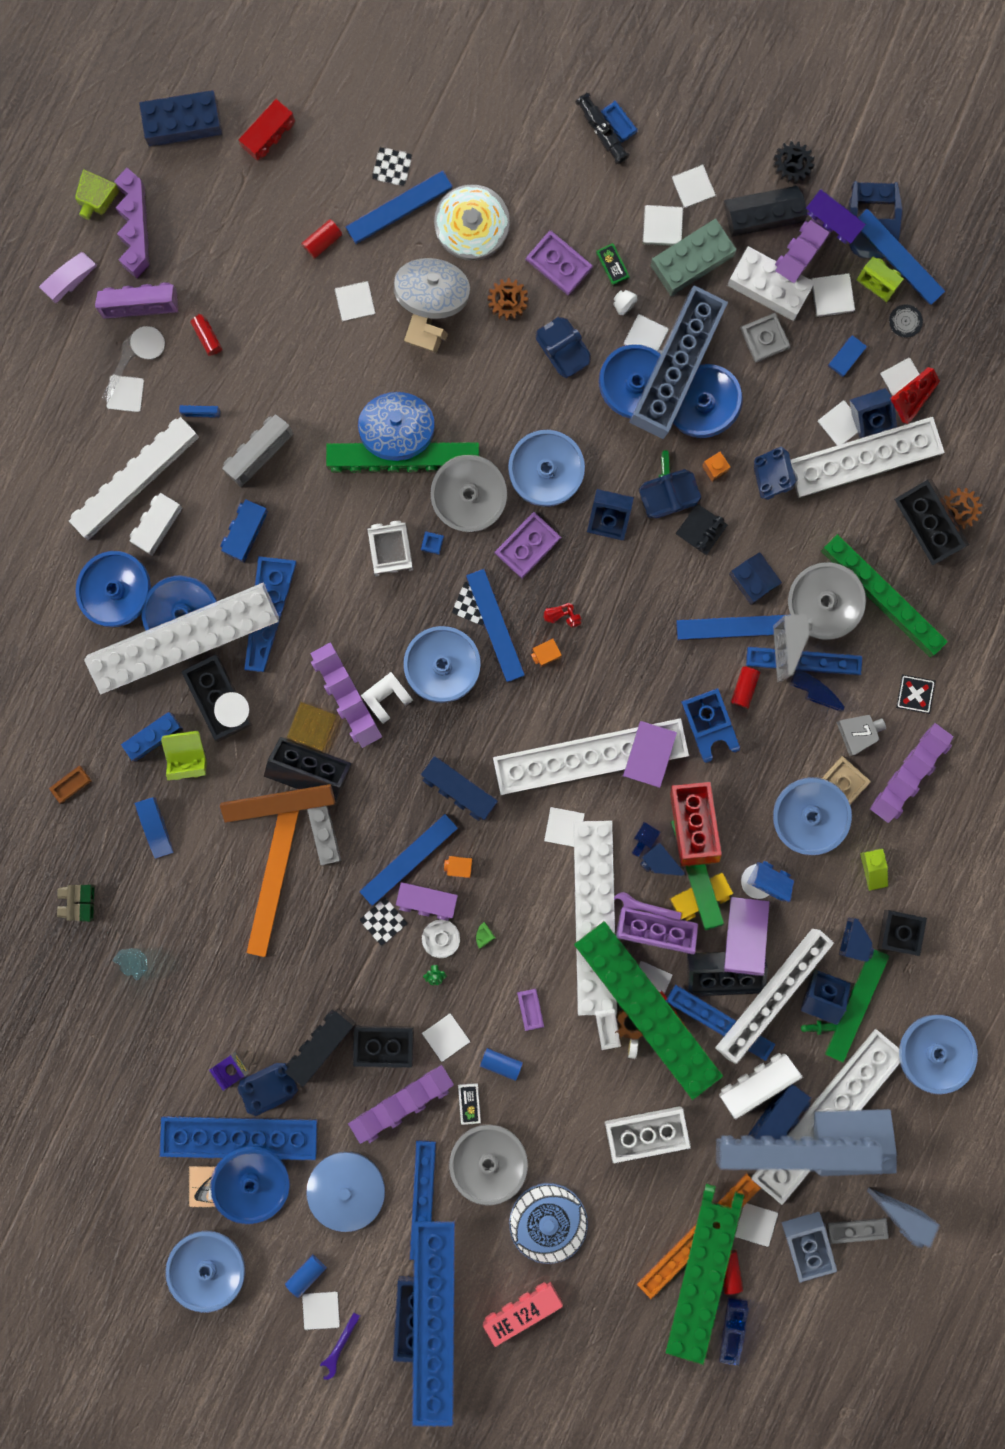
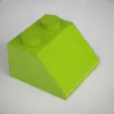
M872 257L862 269L857 281L887 302L901 284L903 278L898 271L888 268L883 260Z

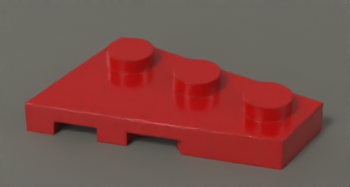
M925 369L890 398L903 423L909 424L939 384L940 380L934 369Z

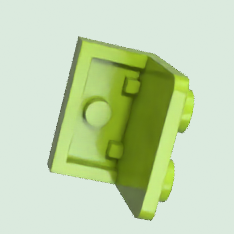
M198 731L162 736L161 742L167 760V780H180L182 778L206 775L207 760Z

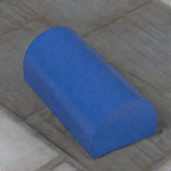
M487 1048L480 1067L516 1081L523 1062Z
M312 1254L285 1285L294 1296L299 1298L327 1267Z

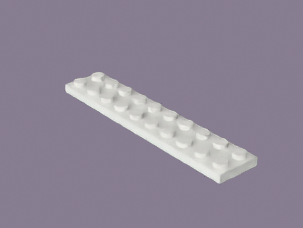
M681 718L652 724L677 732L669 760L689 756ZM638 727L493 757L500 794L504 795L624 770Z
M574 821L577 942L603 921L607 923L615 934L612 821ZM576 949L578 1015H596L595 1012L614 1009L615 1015H617L615 998Z
M875 1029L801 1117L797 1125L791 1129L788 1136L793 1137L795 1140H801V1137L808 1136L813 1137L814 1140V1112L861 1110L899 1065V1048ZM758 1169L751 1179L782 1205L811 1170Z

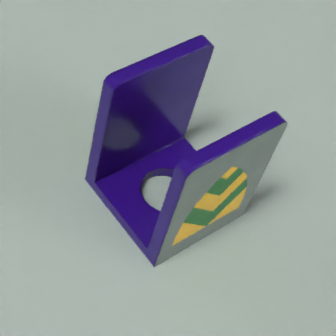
M236 1052L209 1070L223 1091L249 1074ZM229 1064H233L237 1072L235 1075L227 1074L226 1067Z

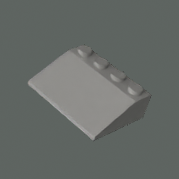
M808 614L786 615L773 625L777 682L784 681L794 673L808 639L809 631H812V620L808 619Z

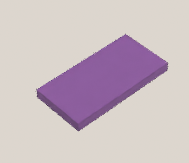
M730 898L724 971L764 975L769 901Z

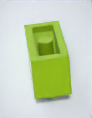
M876 849L860 853L869 891L888 887V867L884 850Z

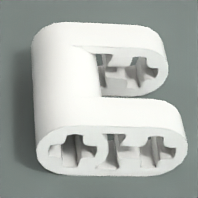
M391 672L361 695L383 724L390 717L379 702L392 692L396 693L405 706L413 701Z

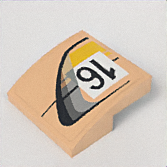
M216 1166L189 1167L190 1207H215L211 1196L210 1183Z

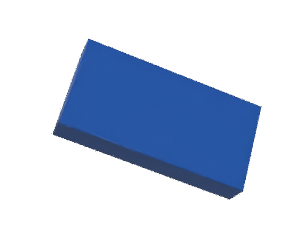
M616 100L601 110L605 120L610 124L622 143L637 133V128Z
M852 335L828 366L843 377L867 346Z
M180 405L179 409L183 417H220L218 406Z

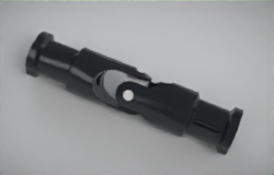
M590 93L581 95L576 100V105L581 107L585 119L594 129L607 152H610L614 157L615 164H621L629 158V152H626L622 147L621 140L605 120L599 107L595 106L591 100ZM607 131L610 133V136L604 135Z

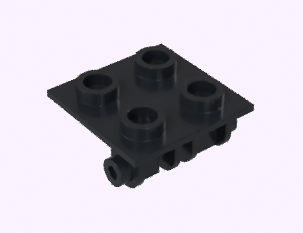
M697 504L675 534L707 556L728 524L724 522L721 516L717 517Z

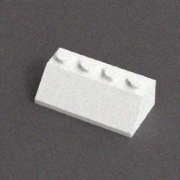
M778 1053L770 1058L771 1062L764 1065L762 1063L754 1068L755 1072L748 1075L746 1073L737 1079L738 1082L733 1086L728 1084L721 1089L722 1092L719 1096L735 1119L802 1078L786 1054L781 1055Z

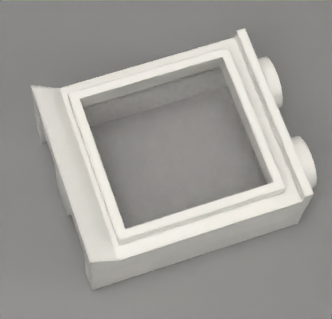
M393 521L387 526L382 524L371 525V528L367 530L375 576L385 572L397 573L398 570L404 569L413 571L406 524L401 523V521Z

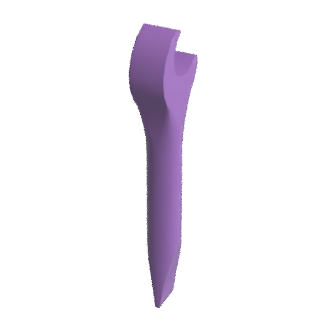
M620 892L614 897V900L618 898L623 901V908L642 910L677 920L681 918V912L639 902L625 892Z

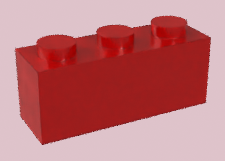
M275 99L238 139L240 146L257 161L261 157H265L272 144L278 143L283 132L293 126L295 121L293 113L279 100Z

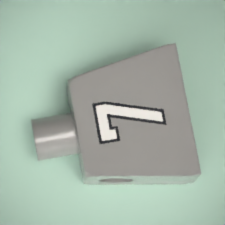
M870 715L836 722L849 756L855 755L879 741L877 732L886 729L882 718L873 722Z

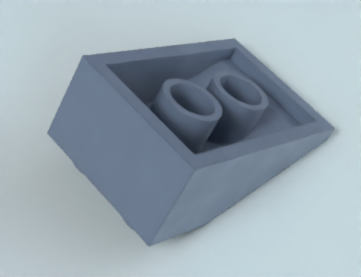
M820 1212L782 1222L799 1282L837 1272Z

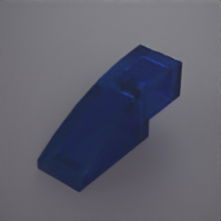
M796 669L789 685L807 691L806 700L839 712L844 711L845 706L827 686L801 670Z
M728 1298L720 1350V1363L739 1365L749 1310L748 1301Z

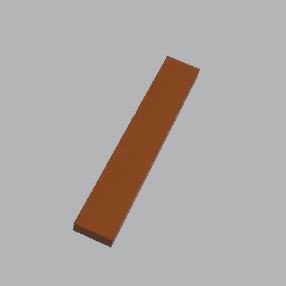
M331 784L222 802L220 809L226 823L334 805L336 801Z

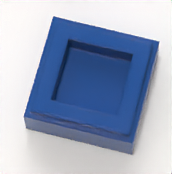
M425 531L421 551L440 555L444 536Z

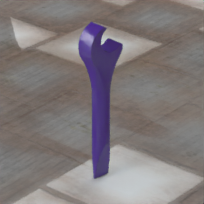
M353 1312L334 1350L321 1362L320 1366H326L329 1369V1374L324 1376L323 1379L328 1380L335 1375L339 1355L360 1315Z

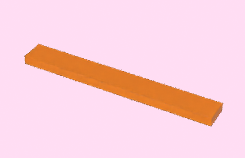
M299 810L278 814L246 952L248 954L262 957L267 955Z
M746 1173L717 1204L731 1207L734 1193L738 1192L745 1194L743 1207L761 1187ZM714 1222L713 1227L719 1229L720 1223ZM696 1225L637 1283V1286L650 1299L687 1264Z

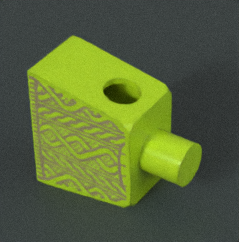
M83 169L75 196L78 204L82 206L79 215L89 220L93 211L104 214L120 191L117 185Z

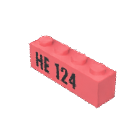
M544 1282L538 1285L533 1293L529 1294L527 1292L521 1295L516 1303L512 1304L510 1302L504 1305L499 1313L495 1314L493 1312L485 1317L483 1327L495 1347L563 1307V1302L551 1282L548 1284Z

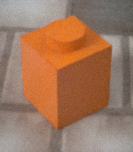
M721 452L704 461L702 465L712 482L730 469V465Z
M554 639L532 649L533 654H531L534 663H539L540 667L562 656Z
M449 856V860H445L444 871H447L448 876L471 877L472 858Z

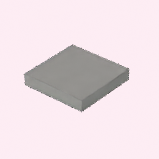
M776 313L740 328L755 363L791 347Z

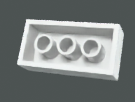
M748 246L727 286L794 321L815 282L800 275L796 283H792L775 271L777 268L775 263L777 261Z
M681 1106L605 1121L613 1163L690 1148Z

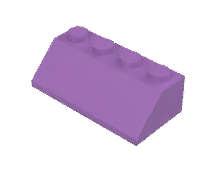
M161 283L160 286L144 284L138 288L124 286L122 289L116 290L114 288H104L103 291H98L95 308L103 319L178 312L177 290L171 283Z
M622 907L616 937L695 954L698 923Z

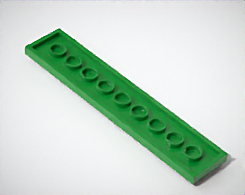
M605 921L601 922L573 944L692 1100L723 1077Z

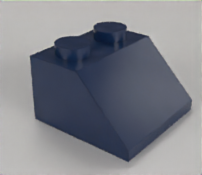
M886 388L850 400L852 418L860 439L897 428L895 407L890 399L892 396Z
M597 489L587 532L624 541L634 497Z
M760 552L744 561L729 573V576L750 605L782 583Z
M657 843L640 857L642 860L640 865L646 872L651 871V873L677 876L685 874L661 843Z
M848 917L839 955L868 962L873 957V943L859 919Z
M814 969L803 998L801 1011L838 1025L846 1011L851 983Z

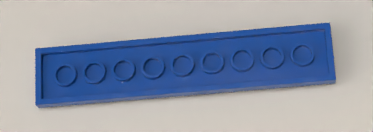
M415 1221L413 1426H453L455 1222Z

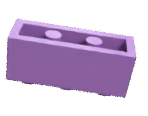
M401 882L396 905L400 906L399 910L411 912V909L419 910V915L429 917L430 913L437 915V919L448 921L449 918H453L458 895Z

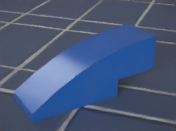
M152 797L136 802L137 813L154 858L174 853L156 798Z

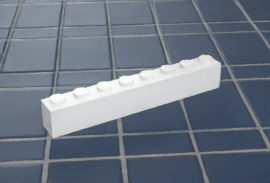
M181 417L178 420L174 419L164 433L160 432L154 438L155 441L151 445H146L137 458H132L123 471H118L109 484L106 483L101 486L99 493L95 497L92 496L87 499L85 506L81 510L78 509L72 513L69 522L84 538L89 540L199 438Z
M811 929L715 1049L729 1061L737 1064L834 942L820 930Z

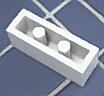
M162 493L152 499L151 508L142 515L139 527L134 528L130 534V542L150 555L154 554L182 510L180 504Z

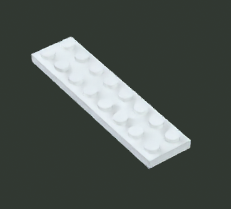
M933 417L792 459V468L798 476L795 489L798 498L941 455L944 453V449Z

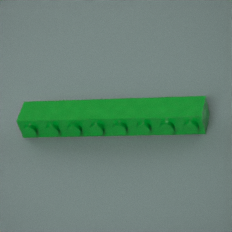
M479 442L430 443L420 454L399 461L379 458L369 452L363 443H326V466L333 473H341L342 470H350L353 473H359L361 470H369V472L373 473L380 472V470L399 472V469H407V472H418V469H426V472H437V469L452 458L462 455L479 456Z
M838 534L821 550L832 563L841 564L852 570L861 580L866 596L929 657L934 656L948 642Z

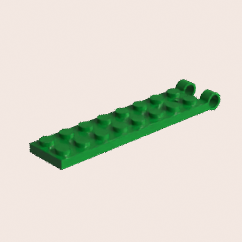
M710 1184L705 1186L666 1349V1354L702 1365L705 1362L745 1194L735 1192L731 1207L713 1203L716 1186ZM714 1222L720 1223L719 1229L713 1227Z

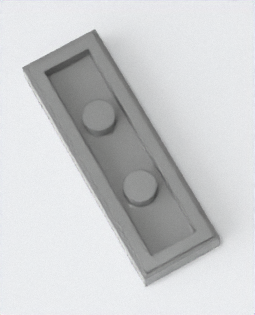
M886 1218L827 1223L830 1244L889 1239Z

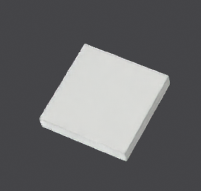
M645 205L643 244L673 246L681 241L683 207Z
M850 274L812 278V281L815 282L812 290L817 317L855 311Z

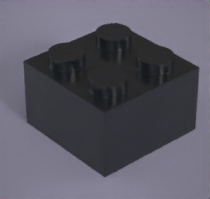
M884 910L877 948L920 956L927 918Z

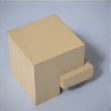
M413 314L404 341L409 345L437 354L441 340L446 341L448 333L441 328L432 326V319Z

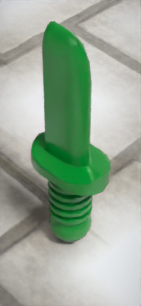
M669 450L662 452V474H659V477L670 474Z
M817 1020V1024L802 1025L801 1030L802 1032H817V1035H821L822 1031H835L837 1025L821 1023V1020Z

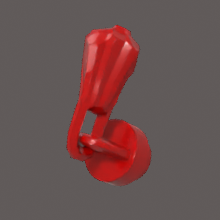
M571 603L546 608L543 614L544 620L553 624L569 614L570 618L566 622L571 628L582 624L580 614H573L574 607ZM567 607V611L563 612L562 609Z

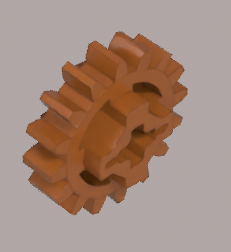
M510 278L505 283L500 279V285L494 283V289H489L491 295L487 298L490 301L488 307L494 308L492 314L499 313L498 318L501 319L502 316H505L506 321H508L509 316H512L514 320L516 319V314L522 316L521 309L526 310L527 305L524 303H528V298L525 297L528 292L527 290L522 291L524 285L518 286L517 280L511 283ZM498 294V297L500 298V300H499L498 303L496 304L495 298H496V295ZM519 295L521 298L520 304L516 301Z
M957 488V493L951 490V496H944V498L947 500L946 505L948 508L954 511L957 524L962 525L963 529L966 528L967 523L973 526L972 520L978 521L979 519L976 515L982 514L978 508L982 507L983 504L977 503L980 497L974 498L975 492L972 491L969 494L968 488H965L964 492ZM961 495L959 501L951 503L953 498ZM968 497L973 501L974 508L970 507L967 503ZM961 503H964V507L970 509V511H962L959 514V510L953 506H960ZM968 513L973 514L968 520L962 521L963 516Z

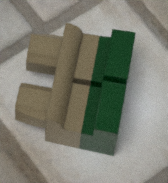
M68 885L67 887L58 888V899H67V906L57 907V917L67 918L66 920L94 921V904H78L77 902H94L95 885Z

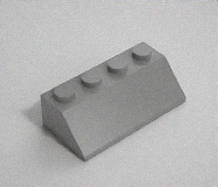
M276 414L273 417H268L263 423L264 426L259 431H254L250 436V440L246 444L243 443L239 446L237 454L233 458L229 457L223 464V471L240 487L293 435L290 425Z

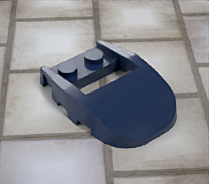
M854 181L851 185L853 190L849 199L848 210L857 217L858 203L895 204L894 219L878 220L899 241L902 204L898 182L858 183ZM861 232L851 244L849 243L852 252L861 258H885Z

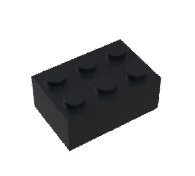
M356 1025L354 1027L353 1067L412 1068L414 1026Z

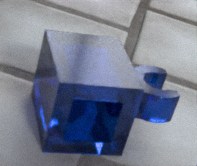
M643 822L633 837L638 843L631 853L639 857L645 846L649 849L653 846L661 832Z

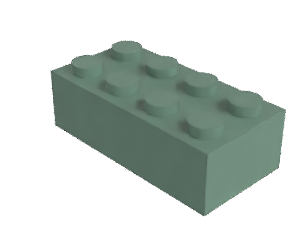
M715 218L652 258L650 266L670 296L733 258L736 248Z

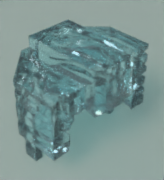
M137 948L120 950L112 960L114 963L121 965L119 969L125 975H133V978L136 980H140L148 970L146 955Z

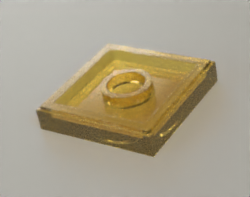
M300 702L287 738L323 751L337 715Z

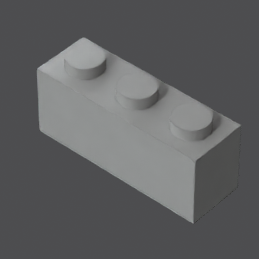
M329 806L307 809L321 866L342 861Z

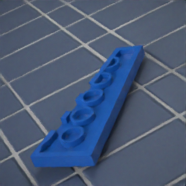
M258 557L255 586L264 582L279 619L274 624L249 633L244 670L265 672L297 561Z

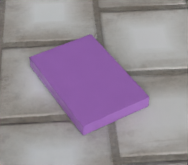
M551 230L526 257L527 262L568 296L593 268L588 261Z
M533 512L494 553L523 579L554 547L561 537Z
M640 721L623 776L660 788L677 732Z

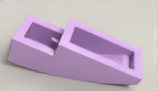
M81 252L57 269L39 288L52 301L57 303L68 291L72 292L97 265Z

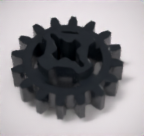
M790 141L789 146L784 143L782 149H777L776 153L778 155H774L773 160L776 162H774L773 167L777 168L775 174H782L781 180L786 177L787 183L791 179H794V182L797 183L799 178L804 181L805 175H810V170L814 167L812 162L815 158L810 156L812 150L806 151V144L801 147L800 141L796 145L793 144V141ZM783 155H784V156H785V157H784L785 161H784V163L782 164L781 159H782V157H783ZM806 161V166L803 169L802 163Z

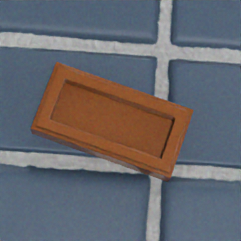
M79 765L51 786L49 790L57 801L62 804L92 782L82 766Z

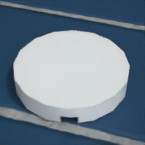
M435 920L429 923L423 931L422 945L426 952L434 957L446 958L454 954L459 947L460 933L457 927L450 921Z

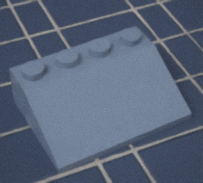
M890 1109L814 1112V1140H821V1137H832L833 1140H840V1137H851L853 1140L860 1141L861 1137H870L882 1146V1171L814 1170L820 1176L896 1173L897 1153Z
M871 1188L867 1189L871 1197L900 1229L899 1232L903 1236L907 1237L908 1240L912 1241V1244L923 1248L924 1245L931 1246L939 1227L938 1223L922 1210Z

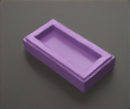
M536 988L517 992L525 1031L544 1027Z

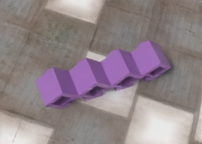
M126 168L114 181L119 190L126 195L116 206V209L128 221L117 233L121 241L129 247L119 261L135 278H138L149 266L145 186L140 178Z
M812 218L809 223L807 221L804 222L799 230L802 232L797 239L793 238L787 247L790 249L784 257L781 255L775 263V266H777L775 271L792 283H796L803 270L806 269L826 238L831 234L822 226L823 221L819 218L817 220Z
M331 642L310 653L313 661H311L313 668L316 672H321L326 682V685H324L328 695L333 694L340 707L337 709V712L341 719L346 718L352 729L350 735L355 743L359 742L363 748L380 739L382 735Z
M934 723L921 737L915 749L903 761L904 764L888 781L884 791L880 792L876 797L870 810L888 823L893 818L897 819L903 812L901 808L904 802L910 796L913 798L919 791L918 785L921 779L926 774L928 776L931 775L935 770L936 766H934L937 758L942 753L946 754L952 747L950 742L953 736Z
M440 1065L415 1082L413 1081L399 1092L381 1101L369 1111L362 1113L349 1122L348 1125L360 1144L365 1141L370 1143L379 1137L377 1133L389 1126L394 1128L402 1123L401 1118L413 1111L418 1113L426 1108L424 1104L437 1096L440 1099L449 1093L448 1089L454 1084L443 1066Z

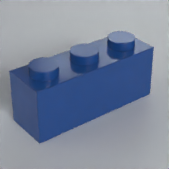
M246 499L244 503H240L237 509L238 516L236 520H232L229 526L230 533L228 537H224L220 546L224 554L245 563L268 514L266 508Z
M168 712L122 743L121 746L129 758L136 762L162 744V736L177 734L183 728L173 713Z

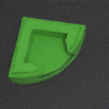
M485 922L480 925L476 934L479 949L495 938Z

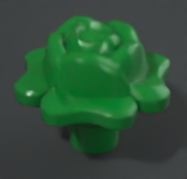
M432 965L431 971L423 975V978L430 985L438 986L447 978V975L444 971L439 970L438 965Z

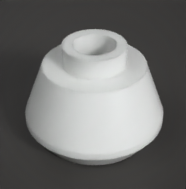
M626 290L624 292L620 291L614 297V306L618 314L625 315L638 301L636 294Z

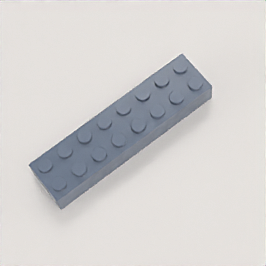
M695 285L693 286L629 423L662 439L665 438L727 306V301Z
M723 1135L721 1139H716V1163L720 1169L882 1171V1146L870 1137H861L860 1141H856L851 1137H840V1140H833L832 1137H821V1140H813V1137L803 1136L801 1140H795L791 1136H781V1140L773 1139L772 1136H761V1139H753V1136H741V1139H734L733 1136Z

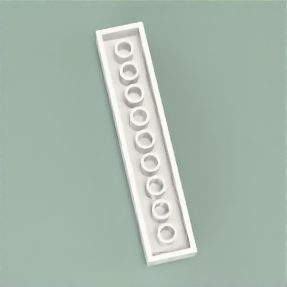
M263 582L88 654L84 661L101 695L278 622L279 616Z

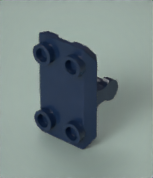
M557 317L536 331L537 342L561 376L569 378L591 363L590 352L582 342L579 331L577 329L574 330L568 319Z
M778 447L755 458L754 471L762 499L769 500L774 495L781 492L785 493L795 487L798 476L792 468L789 452L783 447Z
M686 469L644 482L639 488L647 517L655 519L695 506L701 500V494L694 474Z
M275 1063L240 1080L237 1090L243 1099L248 1114L258 1116L292 1099L298 1092L294 1079L285 1073L288 1069L285 1063Z

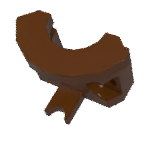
M618 1010L616 1015L618 1030L615 1033L620 1034L619 1039L623 1036L629 1039L632 1038V1040L639 1039L642 1036L638 1029H627L625 1027V1019L628 1015L624 1010Z

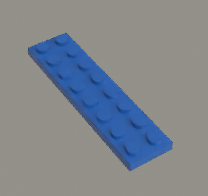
M161 1117L160 1157L224 1158L229 1153L240 1148L259 1147L271 1151L280 1159L316 1160L317 1119Z

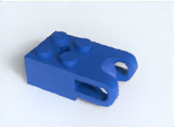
M718 688L681 701L701 757L705 763L711 762V746L717 740L725 741L729 749L734 753L740 751L739 743ZM702 709L711 710L709 718L701 716Z

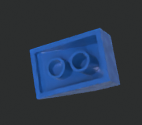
M757 862L747 883L780 901L789 902L794 880L790 879L791 875L782 870L780 872L773 870L774 866L768 862Z

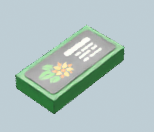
M613 243L596 251L612 286L629 278V274Z

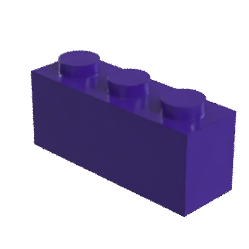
M822 189L819 190L806 207L809 210L807 214L814 220L819 218L823 221L822 226L829 232H832V230L839 234L837 238L845 244L847 242L851 244L866 226L862 220Z

